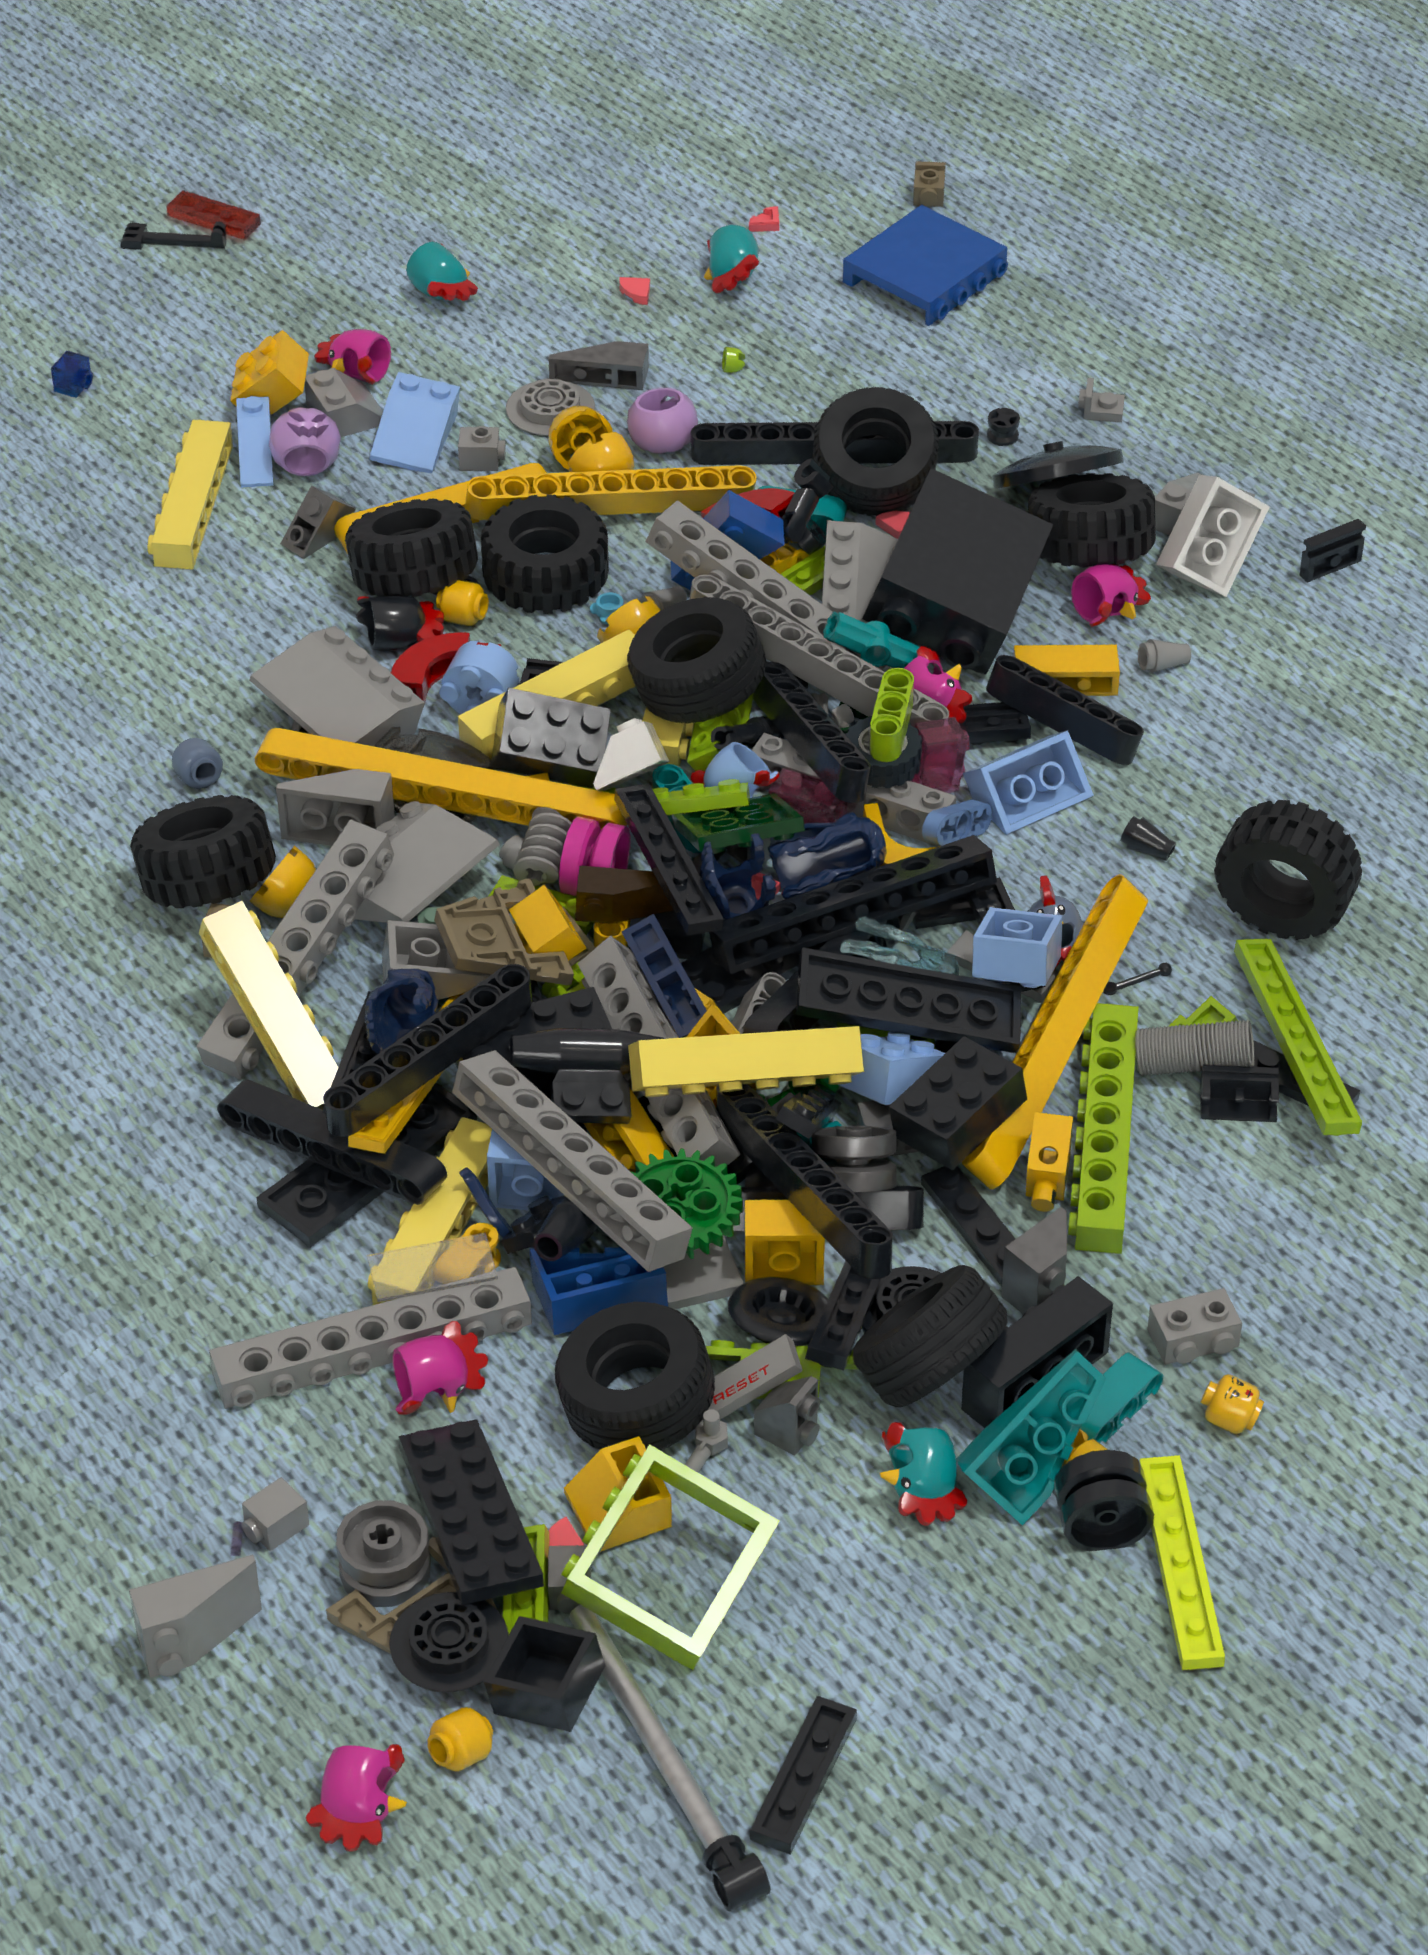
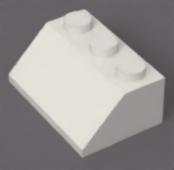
M1199 475L1156 565L1178 578L1227 597L1270 506L1219 477Z
M634 718L616 726L619 733L610 737L593 783L596 790L606 791L669 762L652 723L642 722V719Z

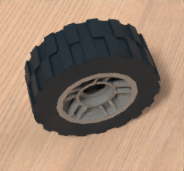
M872 716L863 720L860 719L856 721V724L848 728V733H845V735L871 764L868 785L874 788H892V786H901L906 781H911L914 775L918 774L922 756V737L919 735L918 729L913 727L910 722L902 753L899 758L891 762L877 761L870 755V723Z

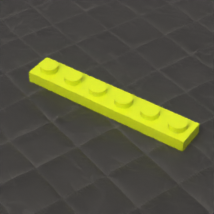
M1177 1455L1140 1458L1139 1462L1143 1468L1147 1483L1146 1492L1151 1499L1154 1511V1521L1151 1529L1181 1669L1192 1670L1224 1667V1649L1181 1457Z

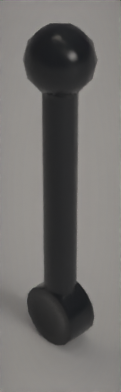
M1165 962L1161 963L1157 969L1118 983L1108 982L1103 993L1114 995L1117 990L1156 976H1169L1172 972V967L1169 963Z

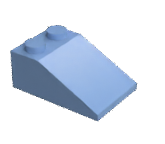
M398 372L388 394L369 460L408 470L432 473L458 413L460 387L442 381Z

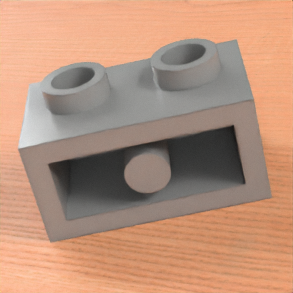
M1225 1288L1151 1305L1147 1330L1164 1365L1174 1362L1188 1363L1199 1356L1211 1353L1225 1354L1233 1348L1239 1347L1242 1321Z

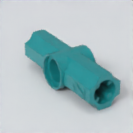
M834 611L828 618L826 627L823 630L825 639L859 653L861 659L875 667L886 665L891 668L904 669L906 665L917 658L919 646L890 634L889 627L880 621L864 623L846 614Z

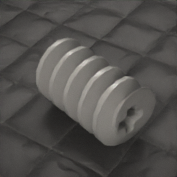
M538 807L533 811L532 819L530 820L513 868V873L519 881L531 879L533 886H538L558 880L563 846L572 823L556 810L548 807Z

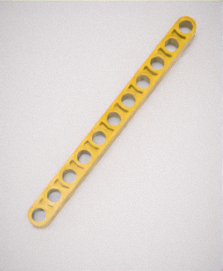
M272 728L266 733L254 760L256 766L267 774L295 780L353 769L391 773L393 799L436 804L446 810L529 826L532 819L533 811L538 807L554 809L571 823L577 816L596 820L601 830L608 823L627 826L614 801L615 794L282 728Z
M1122 874L1113 877L1101 890L1012 1062L1023 1070L1027 1100L962 1161V1165L990 1190L1000 1186L1012 1172L1032 1132L1034 1113H1042L1147 906L1148 898Z

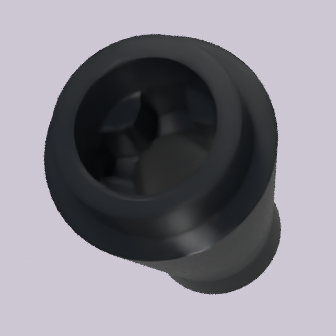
M1133 816L1125 827L1120 840L1127 844V849L1155 856L1165 861L1168 860L1176 847L1175 841L1169 839L1144 817L1139 819Z

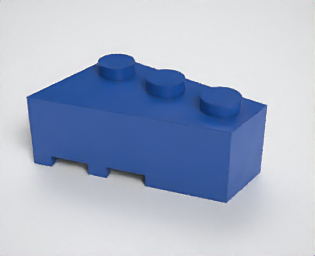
M605 1247L604 1253L581 1254L580 1249L576 1248L557 1261L552 1262L542 1259L534 1248L529 1249L532 1283L554 1335L573 1331L585 1319L617 1304L652 1302L668 1307L667 1278L664 1267L648 1272L621 1247Z

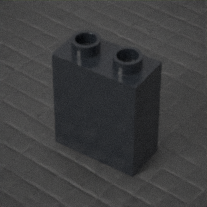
M931 468L862 620L867 622H883L889 627L890 634L936 651L949 665L955 667L960 664L961 669H971L987 675L1008 634L1053 524Z

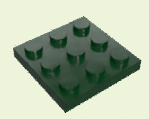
M775 793L752 797L749 799V805L672 814L673 826L699 852L703 851L706 842H711L714 854L723 852L726 846L736 844L739 847H751V834L758 833L761 839L773 837L774 840H787L793 838L794 833L805 831L803 816Z

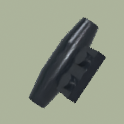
M555 1028L515 1034L510 1036L509 1062L514 1067L556 1074L551 1085V1101L574 1122L629 1124L632 1117L629 1082L622 1075L631 1073L628 1045L638 1040L664 1038L620 1029Z
M565 1195L551 1200L548 1196H544L529 1204V1211L511 1223L512 1229L501 1240V1243L507 1254L534 1246L536 1253L542 1259L552 1262L557 1261L585 1243L599 1226Z

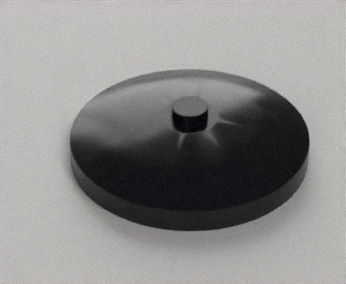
M1063 441L1044 444L1043 452H1038L1006 466L992 475L994 489L1112 466L1123 463L1124 459L1122 449L1094 445L1064 447Z

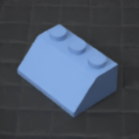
M1068 731L1049 735L963 773L973 800L984 802L991 806V820L1005 835L1094 796Z

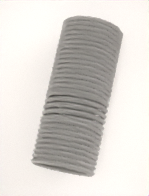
M1249 1020L1224 1021L1223 1023L1216 1022L1215 1024L1212 1022L1206 1025L1198 1023V1025L1187 1024L1186 1026H1160V1028L1149 1027L1136 1030V1059L1141 1076L1151 1074L1162 1075L1166 1073L1177 1074L1178 1072L1185 1073V1071L1187 1073L1189 1071L1201 1072L1204 1062L1205 1065H1213V1061L1215 1066H1254V1041L1252 1026Z

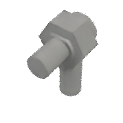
M714 1409L705 1411L703 1421L695 1428L696 1448L685 1464L698 1473L710 1455L713 1456L728 1448L727 1423L720 1421V1415Z

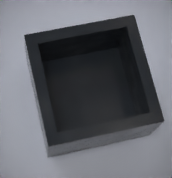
M519 1616L483 1682L494 1714L571 1732L606 1665L596 1633Z

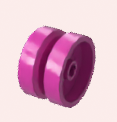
M577 816L568 830L561 855L559 870L561 893L576 896L580 866L627 869L631 847L629 828L624 825L608 823L601 830L596 820Z

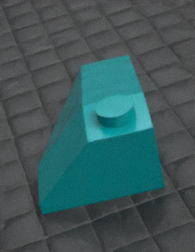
M1075 1349L983 1429L956 1458V1462L970 1479L1023 1526L1051 1496L1054 1490L1055 1476L1061 1469L1064 1461L1068 1460L1073 1450L1072 1444L1082 1423L1086 1422L1106 1377Z

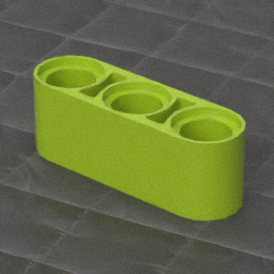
M892 668L887 670L882 676L870 723V755L877 761L891 762L899 758L902 753L913 708L914 676L907 669Z

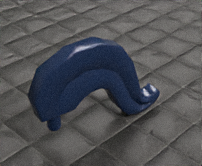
M465 1167L459 1172L460 1176L465 1181L487 1220L497 1229L498 1234L503 1239L512 1228L496 1209L476 1175L468 1167Z

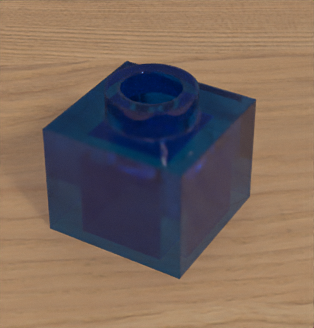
M66 351L51 367L54 392L77 398L84 389H88L92 384L93 373L90 368L89 356Z

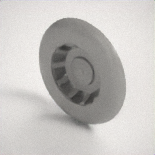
M543 379L526 384L513 392L506 403V413L513 425L520 430L533 435L548 437L553 419L562 410L572 406H587L595 410V402L591 394L577 384L560 379Z

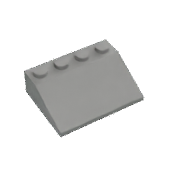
M827 520L822 605L832 612H841L867 623V621L862 620V617L898 539L863 523Z
M336 626L309 633L251 674L249 679L251 683L308 733L374 747L386 745L414 735L425 704L409 687L400 682L387 668L379 664L365 649L358 646L344 631Z
M418 801L407 803L401 807L400 813L392 820L382 823L376 828L388 834L394 857L390 867L383 871L375 882L372 894L367 899H364L357 909L354 919L387 923L388 920L409 922L499 846L498 840L436 804H424Z

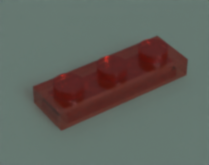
M184 190L166 206L167 216L213 230L216 222H223L226 226L227 235L246 240L261 225L260 214Z

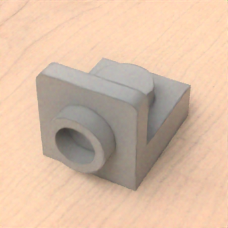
M1087 378L1086 389H1080L1078 408H1084V420L1122 423L1125 395L1110 392H1093L1094 378Z

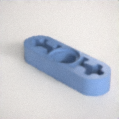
M971 799L933 810L927 815L923 823V839L927 842L943 846L972 835H981L986 832L990 825L992 808L987 803Z

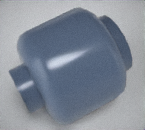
M197 737L189 738L181 742L172 755V767L175 773L185 784L192 788L201 789L213 785L219 779L223 770V761L220 754L204 739Z

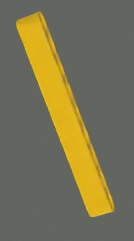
M735 465L477 476L472 478L467 484L465 509L469 512L471 518L475 520H488L492 514L495 515V512L503 505L508 507L513 500L519 498L520 500H525L528 496L532 495L546 497L547 494L562 499L565 496L573 498L575 503L579 504L582 502L588 505L591 511L594 510L598 515L663 513L677 500L692 511H703L717 503L728 490L736 494L754 490L756 474L747 466Z

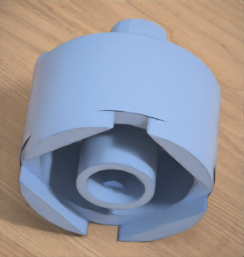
M470 641L463 644L457 650L442 678L439 689L440 697L447 701L455 711L463 714L506 692L508 687L514 688L518 685L517 663L513 656L501 646L490 642L487 646L478 645V641Z

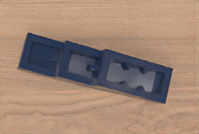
M652 914L622 931V934L677 1036L685 1038L707 1010L658 920Z

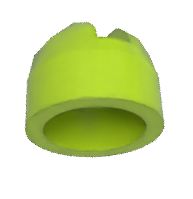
M735 347L724 348L722 356L723 372L733 373L743 369L745 362L742 360L745 359V354L740 349Z

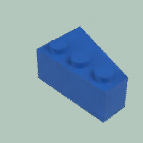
M730 490L723 495L703 518L758 559L785 545L783 519ZM671 561V580L691 590L692 581L695 577Z

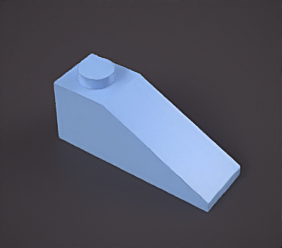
M250 396L247 398H236L241 488L273 486V456L269 447L272 426L269 397Z

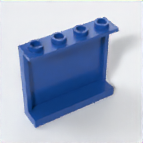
M921 204L843 259V283L853 287L864 279L925 310V325L930 326L938 319H944L948 312L956 306L963 305L971 295L977 291L984 290L987 284L996 277L1000 278L1005 274L1008 267V247Z

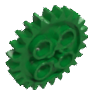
M680 1148L677 1157H672L668 1150H664V1159L658 1160L653 1154H650L649 1165L639 1161L635 1162L636 1173H631L693 1228L686 1250L690 1259H694L696 1249H700L706 1255L710 1254V1243L722 1247L723 1235L733 1237V1226L740 1225V1213L743 1212L741 1185H736L735 1173L727 1174V1164L723 1163L715 1167V1156L713 1155L702 1161L700 1160L699 1150H696L691 1157H686L684 1148Z

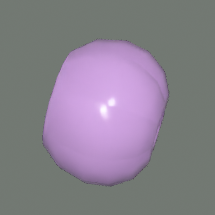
M657 388L646 391L637 397L628 409L627 424L631 439L642 450L662 454L678 451L689 444L691 441V429L698 425V418L693 402L687 395L672 388Z
M299 407L282 414L272 424L269 447L275 463L286 471L297 476H312L326 470L336 461L341 437L336 422L325 413L315 408Z

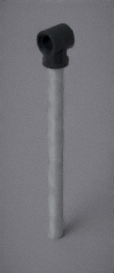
M582 1605L575 1607L571 1611L569 1618L575 1629L596 1633L606 1665L602 1674L706 1850L703 1853L702 1861L706 1868L711 1871L715 1891L728 1912L770 1894V1883L761 1861L753 1852L747 1855L744 1854L745 1845L739 1836L727 1834L598 1616Z

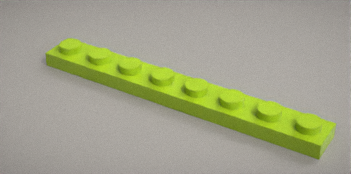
M1236 940L1234 953L1322 1134L1333 1136L1360 1134L1362 1120L1272 940Z

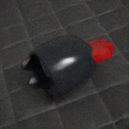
M360 596L357 598L358 605L363 608L356 614V619L367 627L369 643L373 650L389 651L406 648L424 639L441 635L444 632L442 624L444 622V613L440 610H435L434 604L430 601L418 602L415 597L379 596L371 598Z

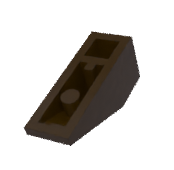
M592 866L579 867L575 921L613 924L652 914L673 911L653 871Z

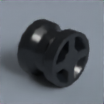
M1010 408L992 410L988 415V425L990 427L987 431L988 440L999 446H1009L1018 441L1019 414Z

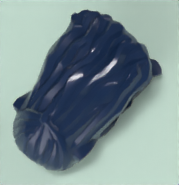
M854 812L843 815L836 822L804 824L805 831L794 833V837L791 839L774 840L771 837L770 845L767 847L770 853L769 856L772 859V866L777 873L778 879L781 881L780 885L783 889L781 895L784 900L878 868L884 863L887 854L886 842L880 826L870 818L857 817Z
M758 833L751 834V858L732 868H724L716 861L711 842L704 844L701 854L700 876L724 918L723 920L767 906L771 900L775 899L776 882L773 880L772 875H763L761 896L758 900L756 899L755 889L751 886L752 876L761 872L763 869L762 864L765 860L764 842Z
M421 969L388 970V978L385 982L370 993L365 1005V1024H367V1038L372 1050L376 1054L382 1052L435 1014L438 998L435 993L434 983L428 972Z

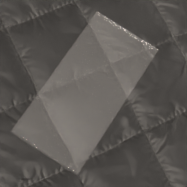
M486 1233L367 1255L378 1302L498 1280Z

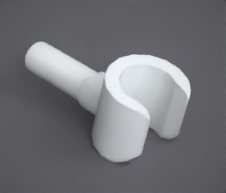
M842 704L832 710L833 717L831 719L839 728L850 727L849 724L854 721V715L848 705Z

